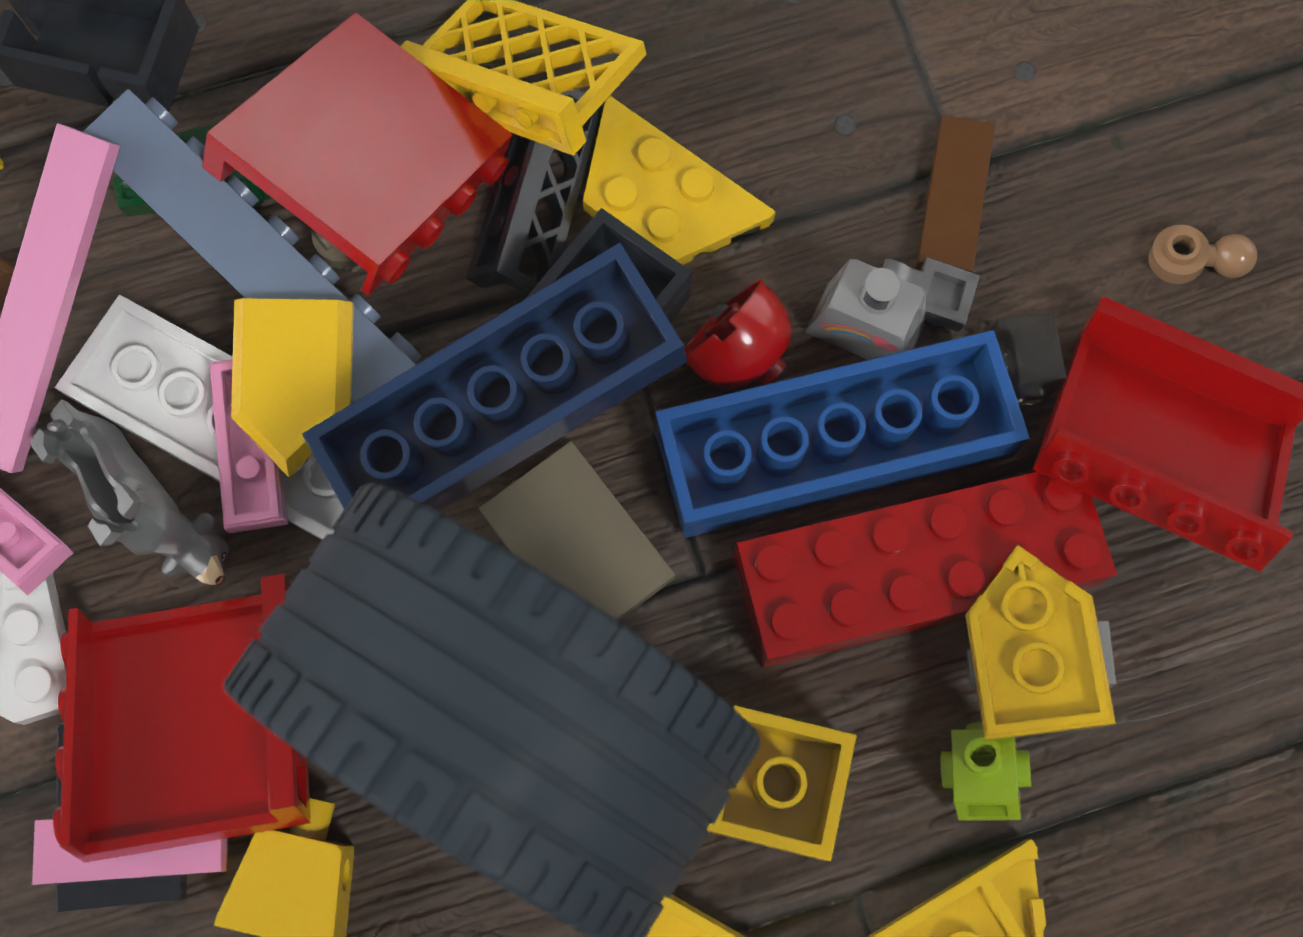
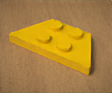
M609 96L605 101L583 197V209L589 215L594 217L603 208L682 265L691 262L699 253L718 250L729 245L731 238L757 226L759 230L769 227L774 221L776 211L613 97Z
M1025 839L867 937H1044L1043 931L1046 926L1044 902L1043 899L1039 898L1035 868L1038 851L1032 839Z

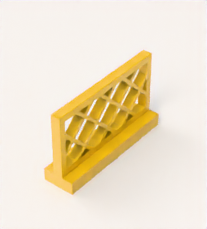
M467 0L423 45L406 40L400 46L509 132L573 156L587 141L582 126L647 55L644 42L514 0ZM483 11L498 15L496 18L472 24ZM527 26L539 29L538 31L513 38L509 36L510 31ZM501 34L502 41L474 48V41ZM569 39L581 43L550 52L549 45ZM465 44L466 51L452 55L443 53L446 49ZM542 47V55L517 62L513 60V55ZM610 53L619 54L615 61L592 66V58ZM505 58L506 65L492 69L479 66V64ZM582 61L585 62L586 69L555 77L554 69ZM545 71L548 77L546 80L532 84L519 80L520 78ZM590 86L576 103H574L573 98L561 94Z

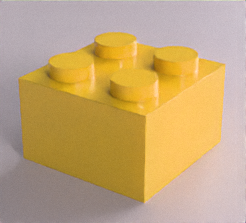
M734 705L733 708L758 733L760 748L736 788L729 789L728 792L731 796L714 824L710 823L706 830L709 833L822 861H831L857 735Z

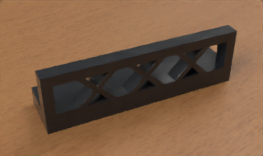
M575 89L561 94L573 98L574 103H576L585 93ZM603 105L582 126L587 140L574 156L562 152L568 170L565 181L558 184L549 164L552 151L555 149L511 133L513 136L504 154L509 159V163L495 182L468 270L467 280L482 288L506 283L529 295L561 257L604 109ZM546 196L554 219L551 229L542 232L535 209L538 199ZM530 246L533 247L540 265L536 280L517 271L523 250Z

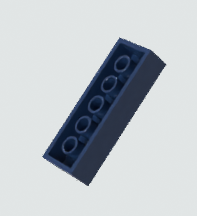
M618 243L302 433L344 510L361 486L373 483L391 490L393 489L440 511L687 362L684 344L621 243Z

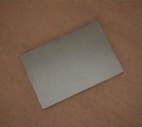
M572 441L479 507L481 514L511 553L560 582L617 621L621 620L675 579L674 572Z

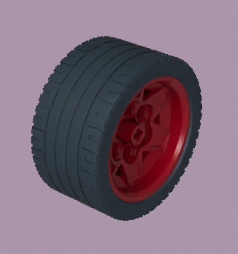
M373 483L361 486L334 523V533L325 536L310 557L309 562L311 564L306 570H301L284 596L287 598L281 606L277 604L259 630L262 634L259 640H252L224 681V690L238 705L271 732L341 783L437 847L538 909L590 937H646L664 908L661 904L664 897L670 898L686 871L684 866L688 859L693 860L709 832L706 829L709 824L715 823L731 796L728 792L729 789L736 788L760 748L758 733L724 699L678 663L619 621L528 562L465 525L409 496L407 497L393 489L391 490Z

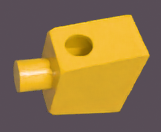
M310 798L311 824L290 827V831L277 829L254 834L218 911L214 926L260 937H346L354 846L326 840L335 803Z

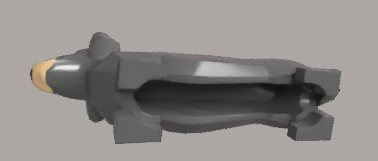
M60 400L50 413L53 421L47 424V430L39 428L29 443L42 462L53 464L58 459L68 469L78 475L87 507L96 518H92L88 528L100 547L113 545L115 541H118L136 555L161 554L167 556L162 565V573L168 577L183 572L189 573L205 584L218 585L222 583L225 579L222 562L227 557L229 551V544L226 539L228 534L223 525L209 513L199 514L194 521L183 516L175 502L133 451L122 432L114 424L102 418L74 409L68 402Z

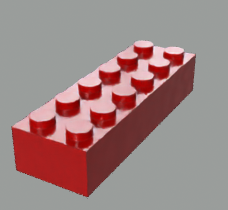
M1038 471L738 542L733 554L762 668L966 619V613L978 597L983 595L1004 567V562L1017 545L1083 590L1095 588L1118 575L1092 496Z

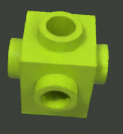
M982 722L971 723L964 730H951L952 751H941V777L943 788H953L958 820H1021L1019 787H1031L1029 749L1017 750L1015 737L986 740Z

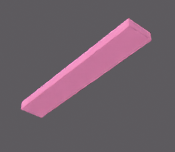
M58 123L0 317V469L9 473L21 472L24 469L30 449L29 442L32 440L120 148L118 144Z

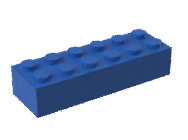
M994 330L655 412V433L683 539L1011 458L1030 439Z

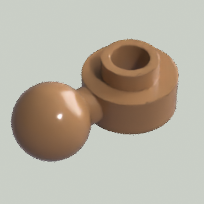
M1174 225L1162 230L1155 238L1149 252V265L1153 273L1161 280L1172 284H1185L1193 281L1201 274L1205 266L1213 267L1223 277H1242L1253 269L1257 261L1256 246L1248 237L1240 234H1229L1220 238L1215 244H1209L1207 238L1199 230L1187 225ZM1183 245L1189 249L1190 254H1178L1174 251L1173 246Z

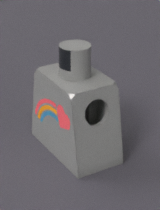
M849 259L827 284L805 333L866 360L913 350L924 326L926 291L918 285L899 278L890 269L875 268L857 259Z

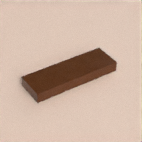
M942 115L938 125L915 269L921 270L923 263L928 257L962 270L973 272L995 124Z

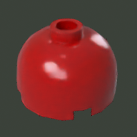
M758 279L726 303L729 307L716 319L712 316L684 346L687 357L686 365L708 384L724 390H739L754 381L760 386H764L773 381L786 367V363L781 359V356L788 348L791 340L792 324L789 313L778 295L761 279Z

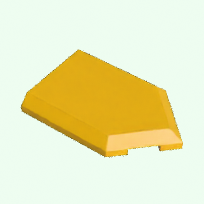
M242 298L234 300L231 418L290 478L308 462L307 459L313 454L302 433L352 404L353 302L316 299Z
M1017 545L1004 562V567L965 615L985 739L1012 738L1116 724L1093 597Z

